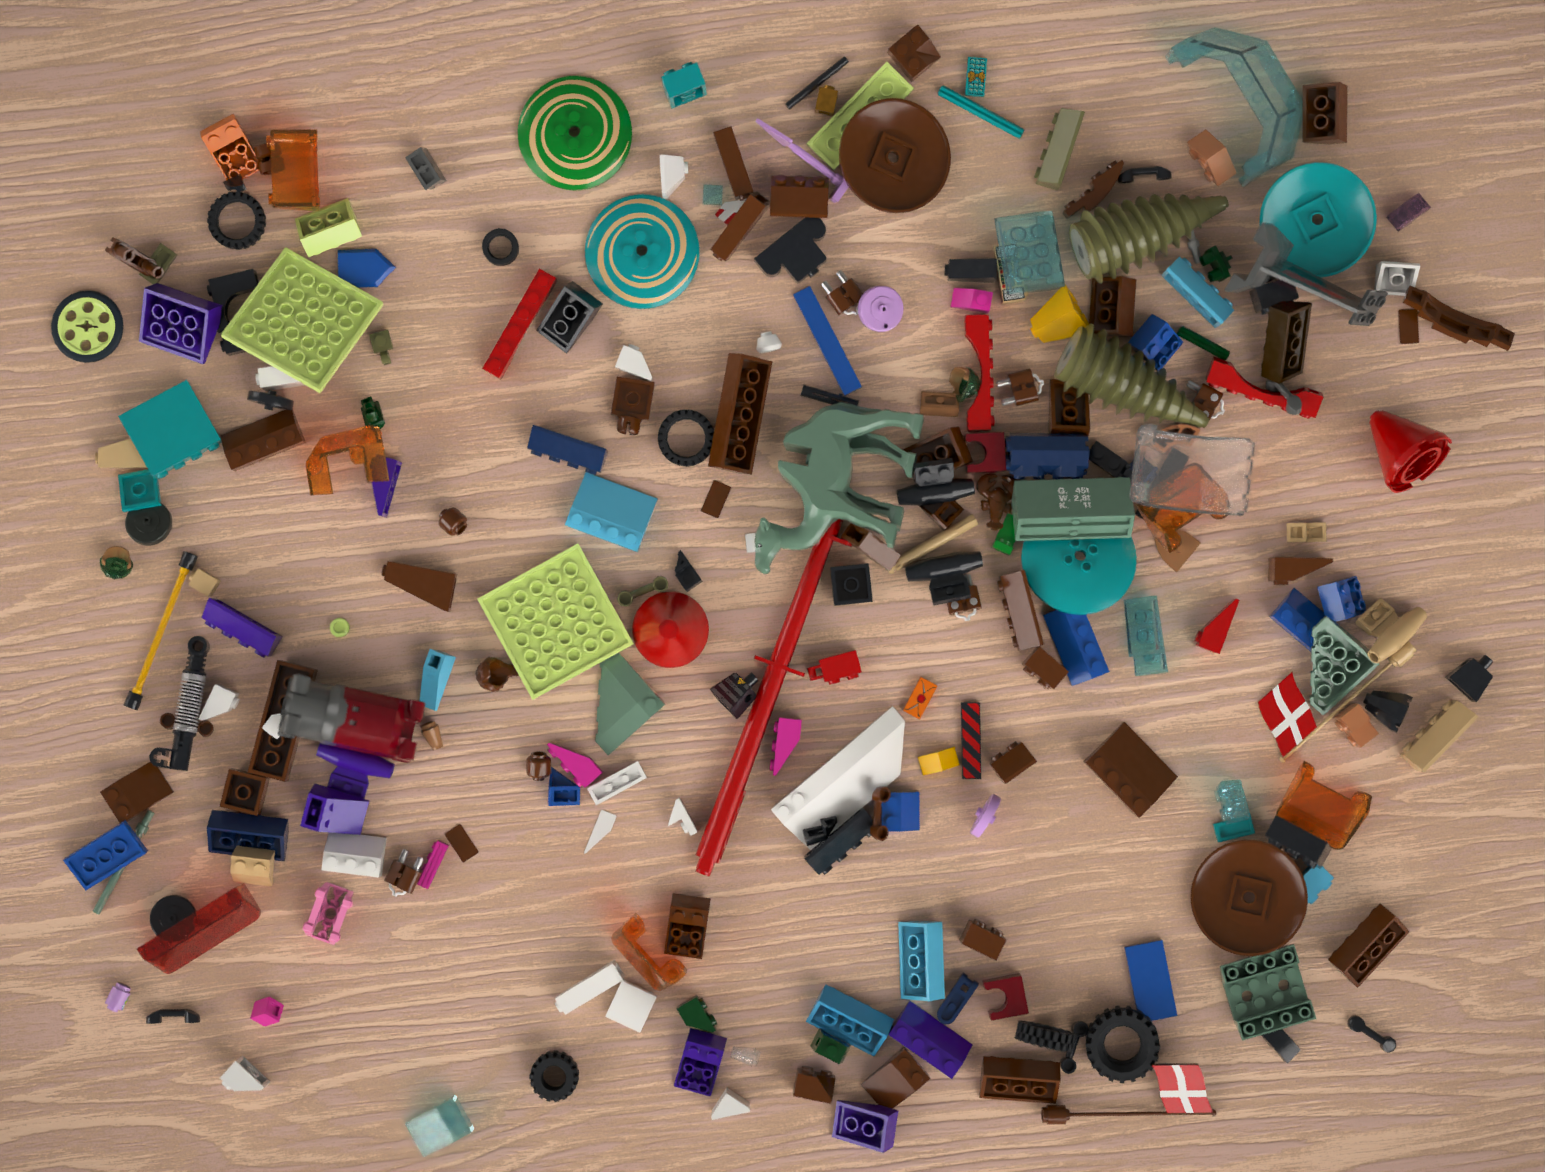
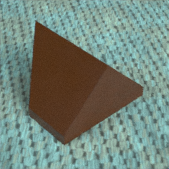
M956 501L919 506L942 530H945L964 511Z

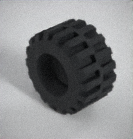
M554 1050V1052L549 1051L544 1055L542 1054L531 1068L529 1079H531L530 1085L534 1088V1093L539 1094L541 1099H547L546 1101L551 1102V1100L559 1102L561 1099H566L573 1093L579 1081L577 1063L573 1061L571 1056H567L565 1052L560 1053ZM558 1066L563 1069L566 1079L561 1086L553 1087L545 1082L543 1073L547 1067Z

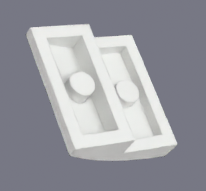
M623 979L605 1017L640 1033L657 995Z

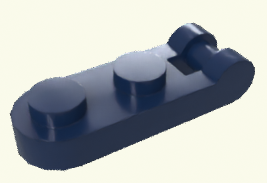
M963 972L938 1008V1020L943 1024L953 1023L979 983L975 980H970L968 975ZM963 984L969 987L966 992L960 989Z

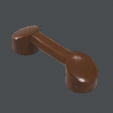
M165 713L160 718V724L165 729L172 730L173 723H176L174 721L176 718L171 713ZM206 720L200 722L197 726V732L203 737H209L214 731L212 723Z
M883 786L876 788L872 794L874 812L873 825L870 827L872 837L879 841H884L888 837V828L881 825L882 802L889 800L891 793L888 787Z

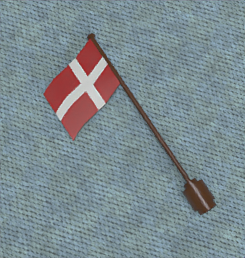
M1198 1063L1152 1064L1158 1078L1160 1097L1166 1111L1070 1113L1065 1105H1046V1107L1041 1108L1042 1123H1047V1125L1066 1124V1121L1074 1116L1212 1115L1214 1117L1216 1110L1211 1109L1206 1095L1204 1076Z

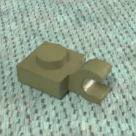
M389 330L369 334L375 354L380 353L382 364H391L388 350L394 348Z

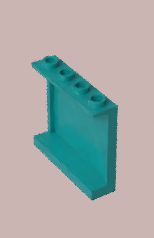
M187 380L118 416L153 479L164 478L168 475V471L184 467L186 465L185 462L192 459V461H195L203 456V452L207 450L210 452L214 451L222 443Z

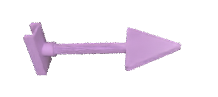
M757 118L755 122L782 146H788L792 152L823 175L829 177L830 182L836 186L829 199L834 203L838 202L849 187L844 177L837 172L834 173L801 147L793 144L792 139Z

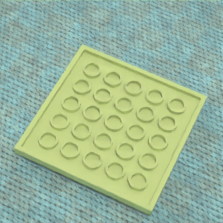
M285 247L221 333V337L321 393L383 307V302Z
M579 544L570 547L477 599L532 700L634 645Z

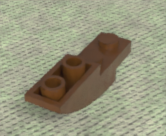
M1116 160L1106 167L1108 170L1103 174L1099 171L1091 177L1092 181L1089 186L1092 191L1087 189L1080 195L1081 199L1077 202L1072 200L1064 206L1066 209L1063 211V215L1066 219L1081 209L1088 212L1092 211L1107 196L1122 171L1123 160L1118 163Z

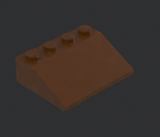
M1125 722L1083 761L1138 818L1178 778Z

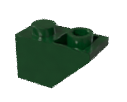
M696 995L677 1006V1011L686 1026L709 1032L716 1031L715 1025H717V1022L712 1014L708 1015L706 1011L708 1006L703 998L699 999Z

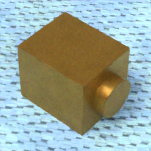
M824 85V88L819 87L815 113L834 116L838 90H835V87Z

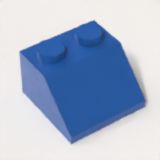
M890 792L889 800L882 802L881 825L886 826L888 832L920 830V792Z

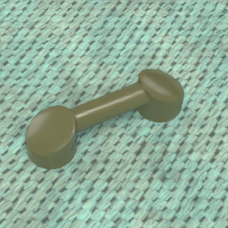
M657 576L653 583L631 592L627 590L621 591L617 598L618 603L626 607L632 603L634 598L653 590L663 592L668 588V580L663 576Z

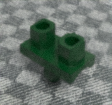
M1216 245L1204 251V254L1199 257L1201 265L1210 264L1213 269L1207 273L1210 282H1221L1231 276L1228 271L1231 268L1228 261L1233 259L1232 255L1226 257L1224 251L1219 252Z
M371 396L362 399L361 404L363 407H361V412L367 431L381 429L386 423L379 401L374 402Z

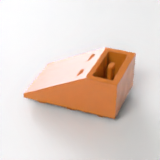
M234 113L200 131L202 140L226 180L240 174L245 179L259 171L258 163L260 160L256 158L255 150Z

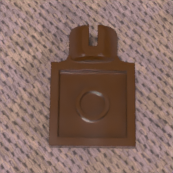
M617 376L611 415L618 417L617 431L626 435L627 425H630V435H638L641 422L643 420L649 421L655 382Z

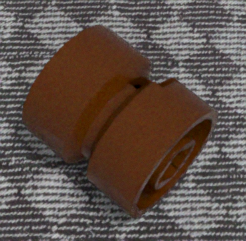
M278 142L264 143L254 148L256 158L260 160L258 166L261 175L275 174L285 170L283 158L279 157L281 150Z

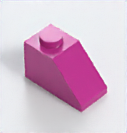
M954 288L951 307L988 314L990 312L993 292Z

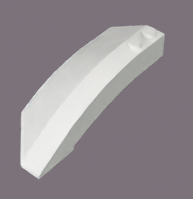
M892 706L818 770L775 804L771 809L772 812L805 845L803 829L821 826L820 819L836 816L837 824L832 830L834 832L872 800V794L876 788L880 786L887 787L901 775L905 728L903 717ZM819 843L807 847L812 850Z

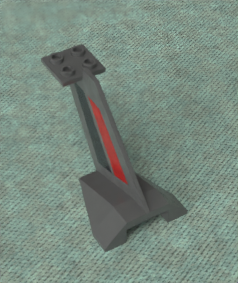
M1263 222L1253 240L1264 248L1250 274L1234 273L1225 288L1227 292L1239 293L1262 286L1278 278L1354 312L1348 323L1360 326H1370L1375 321L1376 314L1379 308L1384 305L1388 295L1386 291L1367 290L1363 298H1360L1287 261L1286 259L1294 245L1275 225Z

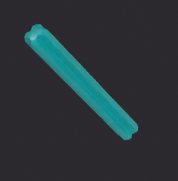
M944 85L940 87L938 95L1018 139L1024 133V129Z

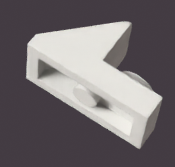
M679 797L675 801L668 826L682 819L681 827L685 834L689 832L692 836L698 830Z

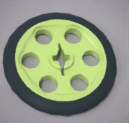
M90 290L79 291L63 299L57 306L51 322L52 336L59 350L68 358L84 363L96 362L112 354L122 339L124 329L123 318L115 302L100 292ZM87 302H91L94 307L90 313H86L83 308ZM69 311L76 313L74 321L67 320L66 315ZM102 313L109 314L110 318L107 323L100 322L99 318ZM88 322L92 326H98V328L92 327L86 332V329L77 327V325L83 326ZM68 330L75 332L73 340L69 341L66 339L65 334ZM101 332L108 334L106 342L99 341L98 336ZM85 340L91 343V348L88 351H84L81 348V344Z

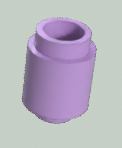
M117 982L112 987L105 1001L108 1005L107 1008L114 1012H118V1010L123 1011L131 994V988Z

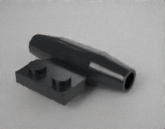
M952 458L914 463L917 484L898 489L897 499L899 505L916 506L955 501L975 494L973 479L953 478L954 467Z
M980 551L955 552L926 558L905 566V572L908 582L930 581L929 590L933 606L971 598L968 581L963 574L983 567V561Z

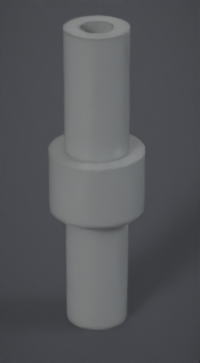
M1192 230L1191 239H1188L1189 242L1187 244L1189 250L1191 249L1194 262L1197 264L1200 263L1199 240L1195 237L1194 230Z

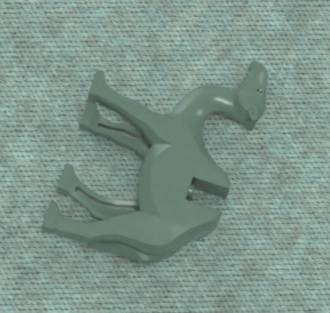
M838 402L818 410L806 423L789 430L783 440L786 450L807 455L806 464L808 466L778 460V468L783 479L802 497L804 519L800 526L786 528L761 518L755 534L756 569L763 574H768L770 572V565L780 549L804 550L813 547L823 537L831 524L838 519L847 520L859 527L881 534L886 540L887 547L894 548L897 532H900L904 516V507L879 502L852 490L849 487L853 471L852 456L853 454L866 453L882 455L899 464L904 469L906 476L912 478L917 454L905 452L891 443L885 436L870 432L884 427L896 426L907 428L914 438L919 439L924 415L888 409L865 408ZM873 515H880L889 518L891 523H888L887 521L877 518Z

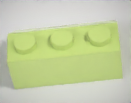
M348 198L295 218L299 238L308 257L319 255L326 250L336 248L341 244L362 237L359 224Z

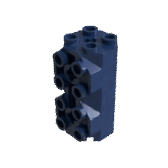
M1010 433L1009 436H1005V447H1007L1008 455H1005L1006 470H1009L1010 474H1014L1015 479H1025V476L1040 480L1044 479L1047 474L1052 475V479L1055 480L1064 479V477H1071V479L1083 478V475H1087L1086 469H1088L1089 446H1086V442H1089L1088 435L1079 433Z

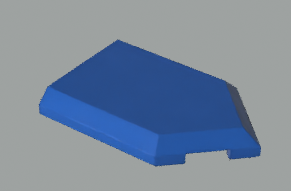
M377 249L338 250V277L357 288L378 287L396 268Z

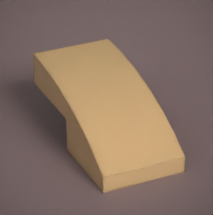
M1326 522L1287 523V542H1327Z

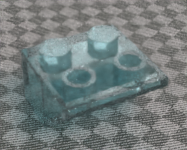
M1241 779L1221 781L1216 788L1217 791H1214L1216 801L1221 803L1220 816L1222 821L1225 820L1226 825L1249 820L1251 815Z

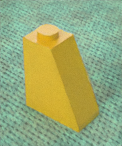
M1066 284L1030 319L1032 324L1030 330L1035 338L1039 337L1043 343L1070 338L1080 326L1086 327L1089 324L1085 314L1082 313L1077 304L1075 296Z

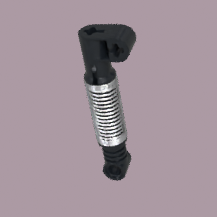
M194 636L188 642V655L190 657H187L189 661L186 664L188 666H186L181 675V680L187 681V683L180 682L183 686L180 685L182 689H179L182 691L179 692L181 696H178L180 703L178 702L179 706H176L179 709H176L178 713H175L178 716H175L177 720L175 719L176 723H173L172 733L174 734L172 749L161 747L153 749L149 759L154 766L188 771L193 738L196 736L198 724L196 723H199L197 721L199 720L197 716H200L198 713H200L199 710L201 709L199 706H202L200 703H202L201 699L203 698L201 696H203L202 693L204 691L201 689H204L203 686L206 682L205 669H203L206 665L203 664L206 662L204 657H207V653L210 650L209 642L201 636ZM201 641L203 648L200 651H196L195 644ZM169 752H171L169 766H167V760L160 761L157 759V756H161V753L163 756L169 757Z

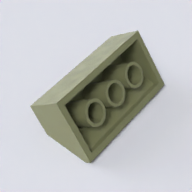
M1061 108L1059 113L1055 112L1052 124H1055L1053 131L1049 130L1046 139L1049 145L1047 149H1043L1040 160H1043L1041 168L1037 167L1034 178H1037V185L1056 191L1060 188L1085 114L1084 111Z

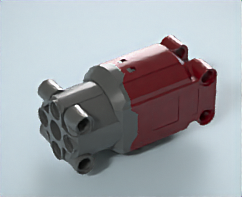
M294 674L293 677H290L286 696L282 704L277 735L294 739L295 737L319 741L320 744L386 757L404 763L414 760L417 743L412 741L415 723H421L426 703L341 685L332 686L310 681V677Z

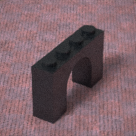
M254 269L208 279L207 291L209 296H212L214 303L222 305L221 319L217 330L218 334L222 333L230 322L228 319V307L231 301L241 294L252 292L258 285L259 280ZM223 338V341H220L222 351L226 352L229 356L246 352Z

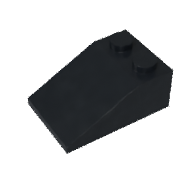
M572 281L563 287L536 331L567 354L592 322L603 303Z

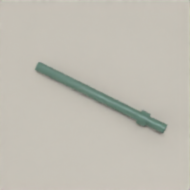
M150 810L146 812L142 822H139L135 828V834L140 840L143 834L147 833L148 825L155 814ZM125 867L111 876L93 909L94 913L100 915Z

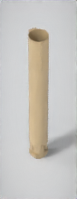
M973 514L969 515L903 553L899 557L897 564L890 571H887L889 574H893L895 570L898 571L977 526V520Z

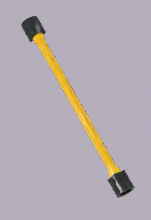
M183 551L179 566H181L180 574L158 626L159 629H157L158 631H156L154 636L155 638L149 649L150 652L147 654L136 686L133 687L132 691H129L125 699L124 706L138 710L143 698L141 695L143 691L142 685L145 683V678H147L146 676L152 665L151 662H153L152 660H154L155 653L161 642L160 639L163 637L162 635L170 619V614H172L171 612L174 609L173 607L177 601L176 598H178L179 591L182 589L181 587L186 578L185 575L190 570L192 571L196 564L198 556Z

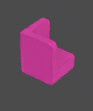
M270 996L255 1001L250 1019L262 1026L278 1023L284 1005Z

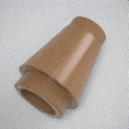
M435 721L423 724L421 726V733L432 750L443 747L439 725Z

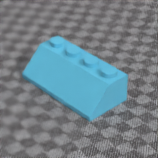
M1179 256L1161 276L1216 329L1234 311L1232 308L1233 304L1227 298L1223 299L1218 295V289L1212 284L1209 286L1204 281L1206 278L1199 271L1195 272L1191 268L1192 264L1186 258L1182 259Z
M898 922L901 999L920 1001L945 999L942 922Z

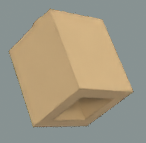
M199 568L197 571L194 570L188 579L190 580L189 586L208 597L213 596L221 582L220 579Z

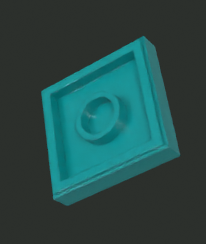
M148 469L118 475L123 512L161 506L158 478L153 479Z

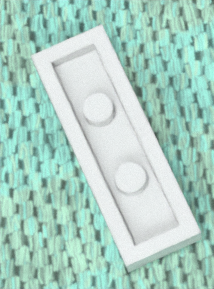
M637 761L587 789L595 804L598 805L646 779L647 776Z

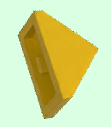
M955 747L918 757L923 775L941 772L960 765Z

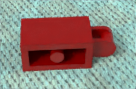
M856 650L820 659V665L807 668L810 681L823 678L824 682H829V685L839 683L840 678L847 677L848 680L859 677L858 673L862 672ZM821 668L822 675L817 676L815 669Z

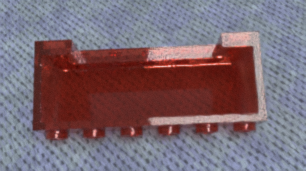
M245 883L143 944L137 948V951L145 961L163 973L171 974L258 920L261 910Z

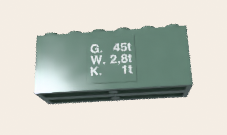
M1100 477L1095 479L1014 481L1011 506L1015 541L1131 538L1135 511L1130 478Z

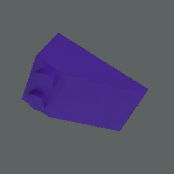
M375 454L374 458L371 457L368 469H371L370 476L377 513L379 516L387 518L402 462Z
M837 1100L832 1137L884 1153L894 1145L898 1110L882 1105Z

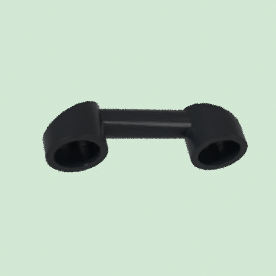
M1160 166L1130 168L1119 175L1118 183L1134 182L1133 176L1156 174V180L1172 179L1171 171Z
M159 1009L146 1017V1024L162 1023V1017H184L185 1023L200 1022V1015L190 1009Z
M1354 1015L1348 1019V1027L1352 1031L1363 1032L1380 1043L1381 1049L1387 1053L1395 1050L1396 1041L1392 1037L1381 1036L1367 1027L1364 1020L1359 1016Z
M1076 1021L1071 1027L1072 1032L1077 1034L1074 1052H1067L1066 1056L1060 1060V1068L1067 1074H1071L1076 1070L1077 1065L1073 1057L1080 1037L1086 1036L1089 1030L1088 1025L1083 1021Z

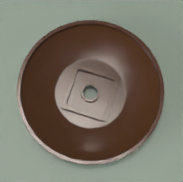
M887 98L866 105L850 119L840 140L839 162L847 185L862 202L882 212L906 213L925 206L941 191L950 171L951 151L943 127L927 109L909 100ZM890 152L896 154V162H891L888 159Z
M1238 840L1217 848L1201 863L1192 882L1191 907L1199 928L1216 946L1236 955L1258 956L1281 948L1298 932L1307 911V887L1299 867L1283 850L1263 841ZM1246 892H1252L1255 895V900L1252 903H1247L1244 900L1243 896Z

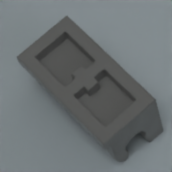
M420 147L405 157L425 190H432L435 188V185L447 181L427 148Z

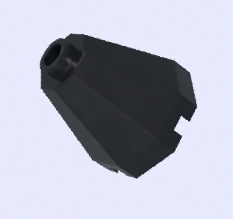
M1373 690L1371 694L1367 693L1363 703L1366 704L1365 709L1390 731L1397 733L1399 728L1396 726H1401L1410 703L1407 701L1411 702L1413 697L1402 693Z

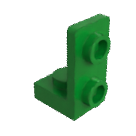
M1011 514L1006 515L1003 521V528L999 530L991 547L1009 556L1015 543L1013 515Z

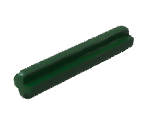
M1181 326L1177 331L1178 336L1220 359L1227 360L1230 355L1229 350L1184 326Z

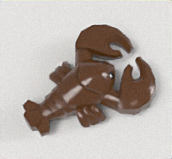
M993 473L985 474L977 481L976 489L982 496L988 499V501L981 500L982 511L989 510L991 521L986 523L987 527L998 531V529L1003 528V524L999 522L1003 512L1010 514L1012 510L1011 503L1007 504V502L1012 500L1014 481L1017 480L1014 477L1002 475L1001 479L1009 482V484H1006L1005 481H1001L1003 488L1008 493L1001 487H996L989 491L997 482V480L993 482L989 480L998 478V475Z

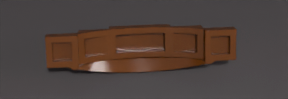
M1411 285L1408 287L1403 304L1418 310L1417 316L1432 322V329L1465 344L1472 340L1485 347H1488L1491 343L1507 351L1510 349L1515 335L1514 332L1503 328L1500 324L1484 321L1457 311L1437 300L1425 290H1419Z

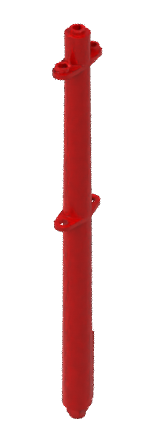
M838 519L832 523L819 542L813 546L770 659L767 660L756 655L754 656V659L768 665L695 854L700 857L696 872L710 877L715 863L719 864L721 862L746 794L744 790L785 675L787 671L802 677L805 675V673L789 668V664L833 541L852 548V545L844 538H837L843 519Z

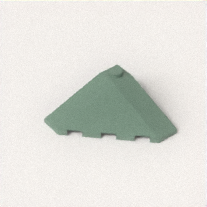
M1327 616L1312 628L1313 646L1311 647L1313 669L1310 673V686H1312L1310 704L1323 716L1380 665L1368 658L1367 653L1369 649L1362 642Z
M620 653L600 663V668H602L601 680H599L598 686L600 703L599 707H597L596 722H598V734H596L595 742L607 755L611 754L665 705Z

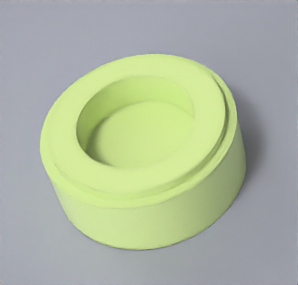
M336 618L331 622L330 631L334 636L344 637L349 633L350 625L347 620Z

